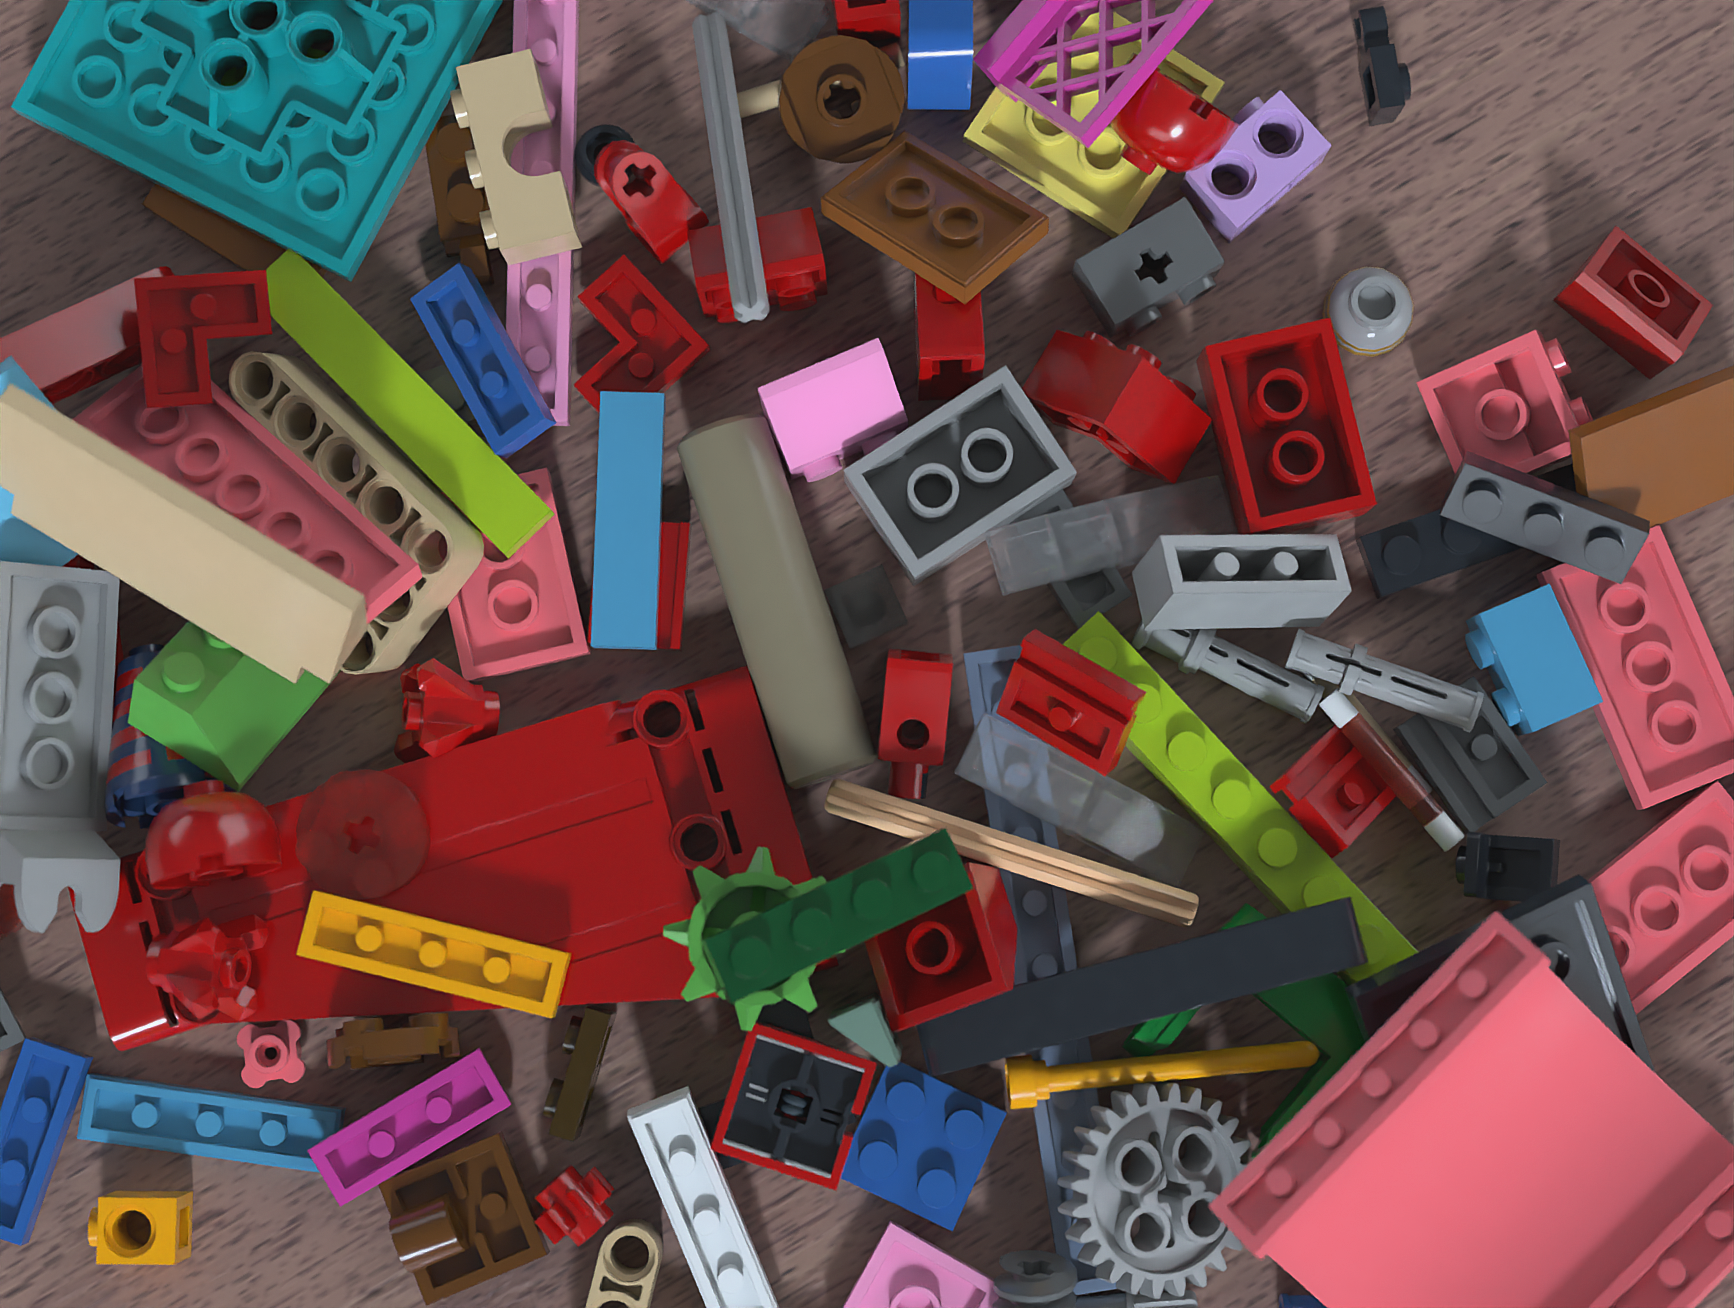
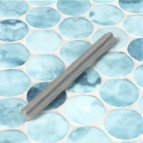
M716 12L709 16L700 14L694 19L692 28L734 317L746 323L752 319H764L770 311L726 22L725 18Z

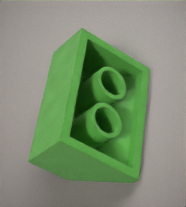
M188 621L134 680L128 723L238 792L330 684L307 670L303 672L297 683L294 684L193 622ZM339 670V671L337 672V674L335 675V677L333 678V680H334V679L336 678V676L341 672V670Z

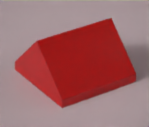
M1617 226L1608 233L1553 299L1556 304L1649 380L1674 364L1685 353L1713 306L1711 302Z

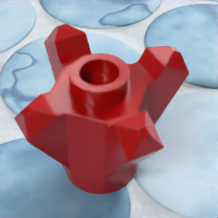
M434 658L422 665L416 663L401 673L400 682L402 693H404L401 715L403 730H410L397 735L394 754L402 762L408 763L428 756L435 758L452 751L454 748L497 735L500 716V702L497 691L483 690V685L470 683Z
M255 914L219 925L205 917L182 931L159 934L153 939L147 952V977L153 985L162 986L164 992H172L198 1020L218 1009L240 1021L254 1014L258 1007L256 990L246 985L252 967L249 951L264 947L269 933L267 923Z

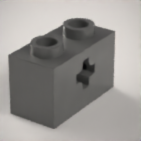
M1184 197L1077 259L1072 276L1108 336L1111 338L1126 329L1129 336L1132 337L1157 323L1162 318L1159 309L1180 298L1184 305H1188L1213 290L1217 286L1213 278L1218 275L1225 261L1190 203ZM1143 263L1149 270L1161 266L1163 274L1158 284L1152 277H1147L1140 281L1138 274Z

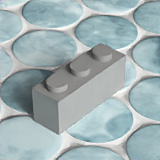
M1337 534L1160 535L1132 571L1145 630L1319 627L1352 592Z

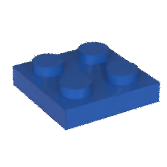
M900 1060L894 1066L888 1067L886 1065L853 1134L852 1144L841 1179L953 1231L1007 1111L934 1076L930 1077L929 1074Z

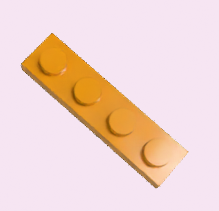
M313 890L296 954L548 1018H555L571 957V953L318 890Z

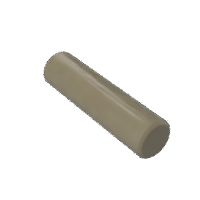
M743 414L722 419L693 430L680 440L677 451L786 785L794 789L803 788L873 764L877 757V752L767 419L759 414Z

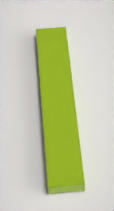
M287 249L266 269L271 317L508 559L555 515L498 455L494 454L493 450L301 255Z

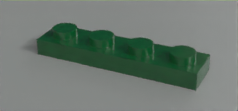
M942 828L700 942L728 1003H735L974 888L947 829Z

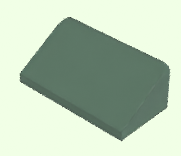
M876 992L871 993L832 1011L827 1020L830 1025L888 1067L899 1063L903 1045L897 1032H891L880 994L877 995Z

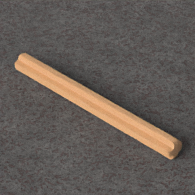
M834 779L830 784L824 802V808L829 813L912 840L920 839L939 829L946 828L958 855L1181 927H1190L1198 909L1199 897L1194 893L848 781Z

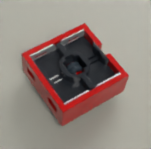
M756 1021L752 1031L747 1033L710 1150L837 1191L854 1134L845 1131L851 1113L861 1115L877 1060Z

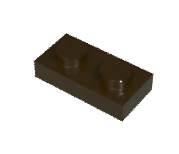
M592 1005L586 1007L583 1018L572 1016L562 1047V1053L571 1055L565 1080L553 1079L543 1110V1116L553 1118L548 1135L572 1142L581 1136L617 1012Z

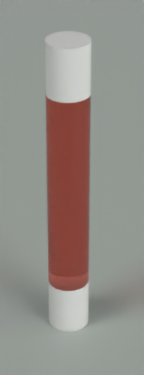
M1339 688L1335 689L1319 703V706L1444 852L1448 851L1465 835L1346 696L1338 692Z

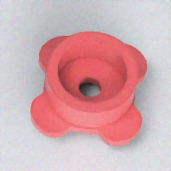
M280 1020L276 1026L259 1028L255 1024H249L239 1031L237 1044L244 1050L246 1065L241 1072V1077L246 1085L252 1088H260L270 1080L283 1079L288 1083H294L302 1078L306 1065L301 1059L302 1049L299 1041L301 1029L295 1021ZM269 1047H273L277 1051V1056L273 1060L266 1057V1050Z

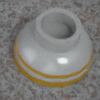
M1365 266L1345 273L1332 284L1324 299L1323 319L1331 318L1336 342L1339 347L1354 355L1373 357L1390 352L1404 340L1412 324L1414 305L1409 289L1398 276L1383 268Z

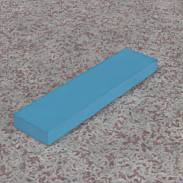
M600 391L591 624L592 648L657 650L666 411L665 393Z
M90 1073L86 1077L77 1139L319 1172L307 1150L343 1128L346 1108Z

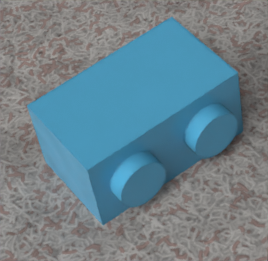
M1550 584L1466 620L1470 630L1469 633L1465 634L1468 651L1478 668L1483 669L1487 667L1497 690L1491 693L1492 703L1507 725L1514 727L1517 736L1535 732L1603 702Z

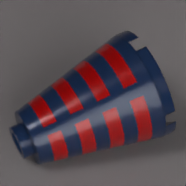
M147 644L135 647L129 651V657L117 665L104 808L108 822L119 827L126 828L124 816L138 817L140 829H149L153 819L165 805L185 798L184 786L202 781L218 780L128 723L134 680L162 651L165 645ZM224 783L225 792H237Z

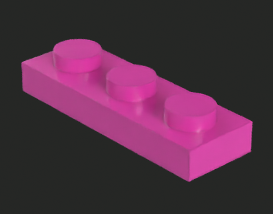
M479 1047L313 1145L307 1151L338 1205L341 1207L512 1105V1102Z

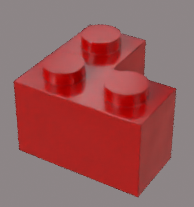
M1057 329L1022 387L1023 392L1033 407L1053 424L1098 440L1130 469L1171 484H1175L1212 421L1193 402L1196 393L1190 387L1172 377L1164 376L1159 371L1162 362L1155 355L1133 344H1129L1125 351L1118 349L1108 339L1092 331H1086L1083 337Z

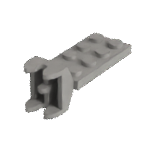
M0 561V887L2 884L15 885V903L22 923L33 932L44 933L57 913L60 891L64 887L70 886L75 892V913L86 932H97L110 920L116 906L119 890L120 858L95 831H107L104 799L112 734L120 579L108 571Z

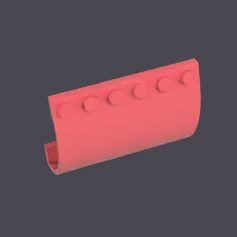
M1497 911L1470 936L1208 1205L1254 1256L1261 1260L1266 1255L1270 1256L1326 1308H1695L1734 1269V1146L1673 1091L1581 1002L1548 968L1551 962L1546 955Z

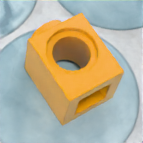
M114 1191L98 1197V1207L92 1208L88 1221L89 1244L91 1247H97L96 1264L175 1265L191 1257L193 1191ZM132 1210L143 1213L150 1221L151 1236L146 1244L136 1242L128 1234L126 1222Z

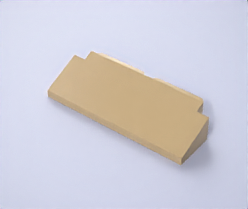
M11 383L0 396V487L14 494L11 514L292 683L296 684L305 670L325 682L331 683L367 630L365 595Z

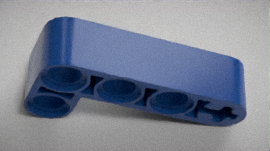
M908 0L907 109L970 110L973 68V0Z

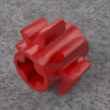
M571 1164L535 1196V1199L545 1210L534 1222L554 1245L567 1235L579 1247L614 1215L611 1208L604 1202L611 1196L614 1188L595 1166L582 1177Z

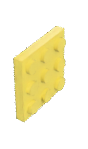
M1113 11V29L1133 24ZM1099 12L1091 14L1072 36V40L1099 33ZM1141 40L1113 47V68L1125 65L1133 52L1139 54L1141 52ZM1173 49L1158 65V68L1161 69L1160 73L1166 74L1176 81L1178 80L1211 104L1225 83ZM1099 51L1071 58V79L1099 72ZM1057 62L1048 64L1029 88L1035 89L1057 83ZM995 87L963 137L964 143L1112 238L1129 230L1168 171L1157 165L1152 174L1149 175L1123 158L1119 153L1126 143L1113 131L1110 123L1092 145L1087 148L1021 101L1014 102L1000 92L997 87ZM1099 90L1072 96L1071 117L1081 123L1098 103Z

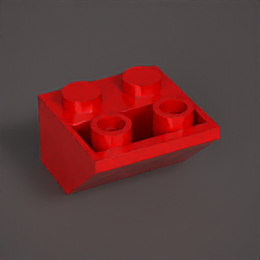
M812 207L756 217L769 306L779 304L781 311H795L815 305L817 303V296L828 295L825 262ZM721 224L688 230L687 234L695 283L705 318L717 316L720 323L738 322L739 320L734 317Z

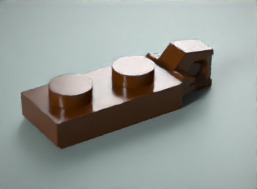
M455 114L441 116L425 144L440 240L445 247L446 256L454 257L460 255L461 263L472 269L481 286L493 285L495 283L490 253L479 214L481 211L490 209L485 187L474 188L465 158V151L475 149L470 126L460 129Z

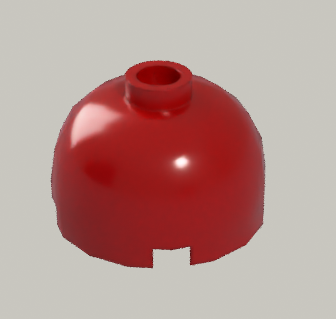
M1133 52L1126 64H1130L1138 54ZM1157 67L1110 122L1113 131L1126 143L1119 154L1149 175L1152 174L1157 165L1176 173L1195 171L1212 161L1227 144L1239 124L1178 80L1176 81L1168 75L1160 73L1161 69Z
M221 780L202 781L184 786L185 798L163 807L153 819L145 840L147 874H149L150 885L155 889H183L209 886V880L231 877L233 882L267 874L282 867L281 841L274 818L261 802L251 796L240 792H225L224 782Z

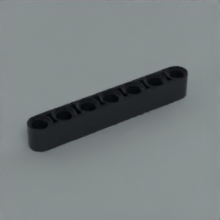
M1346 897L1013 985V990L916 1025L928 1073L932 1077L1367 963L1369 959L1351 897Z

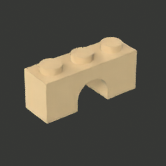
M531 49L456 67L461 88L450 91L460 129L469 126L471 129L475 149L465 151V158L474 188L485 187L490 209L481 211L479 214L489 250L499 247L508 265H513L582 248L568 187L561 171L540 176H527L515 171L511 167L512 152L523 137L537 131L553 128L539 68Z

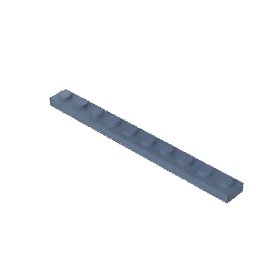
M1017 645L964 653L963 661L989 827L1059 850L1042 740L996 713L1013 664L1020 657L1023 648ZM999 868L1018 928L1014 985L1077 969L1065 889ZM1089 1037L1024 1053V1055L1031 1054L1033 1061L1045 1060L1046 1066L1092 1062ZM1097 1088L1049 1092V1099L1037 1100V1107H1033L1055 1253L1069 1260L1077 1269V1285L1073 1289L1075 1295L1117 1289L1116 1282L1112 1284L1095 1276L1097 1265L1093 1266L1079 1261L1077 1256L1085 1243L1066 1239L1065 1232L1077 1222V1218L1058 1211V1206L1073 1199V1190L1058 1185V1178L1074 1175L1076 1166L1063 1157L1064 1151L1081 1152L1084 1146L1074 1132L1076 1126L1094 1130L1097 1126L1090 1110L1093 1106H1099Z

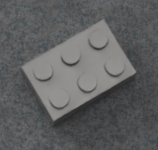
M1006 365L843 470L845 484L913 587L1002 530L1010 522L1062 488L1065 489L1071 485L1077 473Z

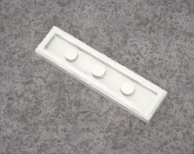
M689 1086L628 1109V1120L706 1308H779L715 1151L710 1150L712 1142Z

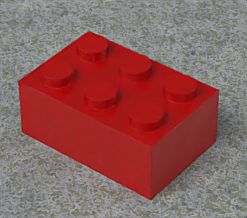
M1330 317L1211 344L1203 348L1196 360L1209 417L1212 419L1211 425L1238 535H1279L1361 516L1377 504Z

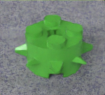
M765 847L757 848L746 873L734 874L727 879H723L701 865L692 871L702 900L694 908L691 919L664 925L663 936L689 947L690 960L695 971L681 993L685 1000L688 1002L712 992H716L722 999L727 1000L700 941L824 884L826 880L820 876L794 886L787 879L775 876L769 850ZM816 964L735 1002L741 1030L752 1031L763 1005L774 1004L783 998L808 1012L817 1007L807 979L814 971Z

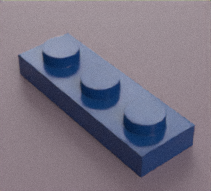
M457 263L410 298L495 455L508 458L557 423L470 267Z
M35 1037L25 1038L0 1108V1239L20 1246L29 1243L93 1060L92 1056Z

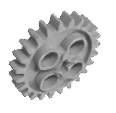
M1159 1081L1156 1087L1146 1083L1134 1084L1133 1095L1115 1090L1111 1092L1113 1111L1099 1106H1093L1090 1109L1097 1125L1094 1130L1078 1126L1074 1129L1075 1134L1084 1144L1081 1152L1064 1151L1063 1157L1076 1166L1074 1175L1058 1178L1057 1182L1058 1185L1073 1190V1199L1058 1206L1060 1213L1077 1218V1222L1065 1232L1066 1239L1085 1243L1077 1256L1079 1261L1093 1266L1097 1265L1095 1276L1112 1284L1116 1282L1117 1289L1134 1295L1139 1291L1140 1294L1154 1299H1160L1163 1290L1179 1297L1184 1296L1185 1280L1200 1287L1207 1285L1205 1266L1222 1272L1227 1269L1221 1254V1250L1224 1247L1239 1251L1243 1247L1240 1240L1216 1216L1208 1205L1248 1165L1241 1162L1239 1157L1248 1150L1251 1142L1243 1138L1230 1137L1236 1130L1239 1120L1236 1117L1220 1114L1222 1102L1217 1099L1202 1097V1090L1183 1085L1179 1088L1176 1083ZM1185 1138L1187 1150L1184 1158L1179 1161L1178 1149ZM1129 1150L1131 1156L1128 1171L1122 1176L1121 1161ZM1195 1202L1196 1214L1193 1222L1188 1225V1212ZM1139 1216L1140 1228L1137 1236L1131 1241L1130 1228L1133 1221Z

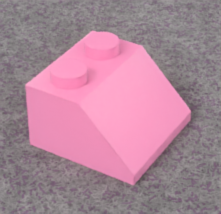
M879 338L758 388L763 413L792 480L805 475L807 482H814L828 477L843 468L840 462L841 459L863 451L866 456L908 429V419Z

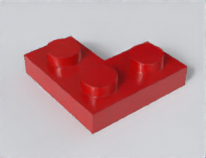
M624 254L577 296L580 303L618 342L613 349L573 384L575 389L598 414H600V391L664 393L710 351L706 341Z
M266 270L134 278L147 408L213 404L207 339L272 335Z

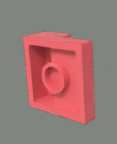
M1533 330L1416 382L1455 474L1467 451L1526 474L1535 473L1572 457L1568 430L1593 421L1583 397L1580 396L1570 400L1561 377L1572 373L1560 342L1557 338L1546 342L1542 332L1538 330Z

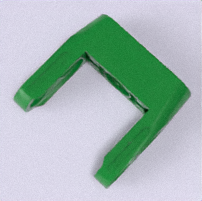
M1245 903L1218 931L1266 919L1267 917ZM1334 973L1252 993L1255 998L1305 1040L1314 1043L1318 1051L1322 1053L1317 1062L1310 1067L1261 1127L1260 1139L1251 1154L1252 1158H1255L1365 1045L1344 989L1348 985ZM1201 1007L1138 1023L1125 1039L1122 1048L1133 1057L1152 1056L1156 1051L1169 1047Z

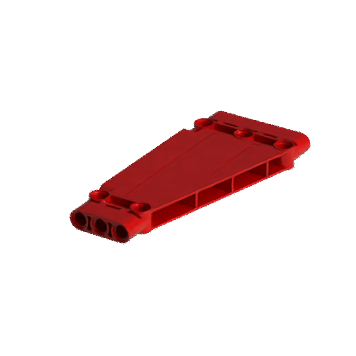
M746 665L667 690H654L641 698L622 703L621 700L591 706L460 746L435 758L428 756L265 806L274 818L282 848L280 853L282 867L267 874L233 882L231 877L209 880V886L195 888L155 889L150 885L149 874H147L145 850L119 857L120 874L116 906L108 923L97 932L85 931L75 913V892L70 886H68L105 1024L113 1044L122 1052L210 1024L508 1008L296 955L313 890L571 953L558 1006L685 999L681 993L695 971L690 960L689 947L663 936L664 925L691 919L694 908L702 900L692 872L701 865L721 878L727 879L734 874L746 873L757 848L765 847L769 850L775 876L787 879L794 886L812 880L813 877L757 693ZM695 692L705 729L699 731L687 694ZM668 703L675 705L681 714V723L677 731L665 738L651 735L647 727V718L651 710L660 704ZM711 751L724 789L721 792L716 791L705 754ZM731 812L743 853L735 854L724 814ZM696 825H708L714 829L718 836L717 851L706 861H694L687 856L684 850L683 841L685 835ZM255 914L267 923L269 933L264 947L249 951L252 967L246 985L256 990L258 1007L254 1014L240 1021L218 1009L198 1020L172 992H164L162 986L153 985L147 977V952L151 942L159 934L182 931L205 917L219 925ZM836 954L817 963L811 974L839 966ZM712 992L699 998H715L720 996L716 992Z

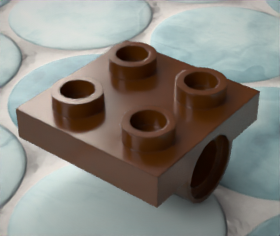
M502 1131L378 1184L391 1216L389 1219V1229L395 1249L405 1269L409 1273L414 1274L426 1306L550 1253L542 1230L534 1222L537 1217Z

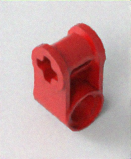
M621 140L613 141L604 146L597 155L594 164V175L599 187L624 216L626 224L636 238L661 264L688 242V230L704 228L709 224V220L700 206L675 181L662 162L653 154L645 152L635 143ZM633 164L632 172L636 178L628 185L629 179L624 171L629 165Z

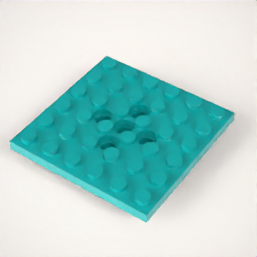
M69 0L11 108L19 115L352 282L450 100V91L455 90L459 83L456 67L469 64L503 0H209L205 2L195 0ZM275 11L278 12L276 21L270 27L264 30L251 29L252 22L258 15L265 16ZM330 39L335 41L328 55L318 59L306 56L308 49L313 43H324ZM247 66L246 75L241 82L233 86L221 85L222 77L229 69L233 67L240 69Z

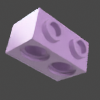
M1281 90L1265 104L1259 97H1256L1243 107L1232 119L1239 126L1224 148L1211 162L1195 171L1186 172L1179 188L1228 243L1232 242L1323 161L1332 146ZM1265 131L1277 132L1286 139L1289 150L1281 154L1270 153L1262 147L1258 135ZM1221 171L1233 173L1241 181L1243 191L1235 195L1223 194L1214 187L1211 176Z

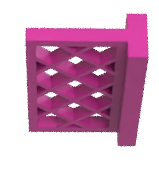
M1022 0L973 60L1000 92L1014 102L1021 101L1089 148L1213 0H1184L1174 13L1155 17V0ZM1141 1V21L1113 29V8ZM1099 12V33L1072 40V36L1091 14ZM1141 40V52L1130 64L1113 68V47ZM1099 51V72L1071 79V58ZM1057 62V83L1035 89L1029 88L1048 64ZM1099 90L1098 103L1081 123L1071 117L1072 96Z

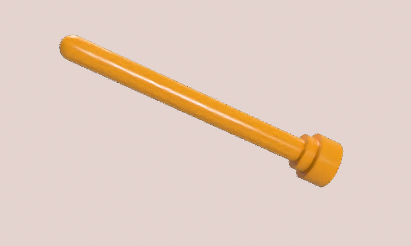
M1296 1041L1046 1066L1045 1060L1033 1061L1032 1055L1029 1054L1011 1056L1004 1059L1005 1079L1011 1110L1037 1107V1100L1049 1099V1092L1309 1067L1317 1062L1319 1051L1317 1046L1310 1041Z

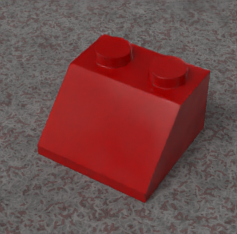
M969 862L963 864L974 889L865 940L891 1032H899L1013 990L1018 928L998 867Z

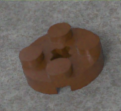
M844 35L823 37L809 43L798 51L781 74L778 94L779 115L786 132L794 143L817 159L840 164L859 162L882 150L893 136V132L899 124L905 102L903 82L897 67L890 57L866 40ZM836 81H840L844 89L854 87L858 93V99L850 103L852 114L845 118H842L837 110L827 112L823 100L831 96L829 86Z
M447 1013L409 1017V1022L400 1024L399 1029L388 1030L383 1029V1019L347 1021L343 1023V1028L335 1029V1038L326 1040L328 1068L338 1069L346 1063V1056H350L351 1069L424 1063L423 1054L439 1053V1047L441 1060L460 1056L458 1028L449 1027V1014Z

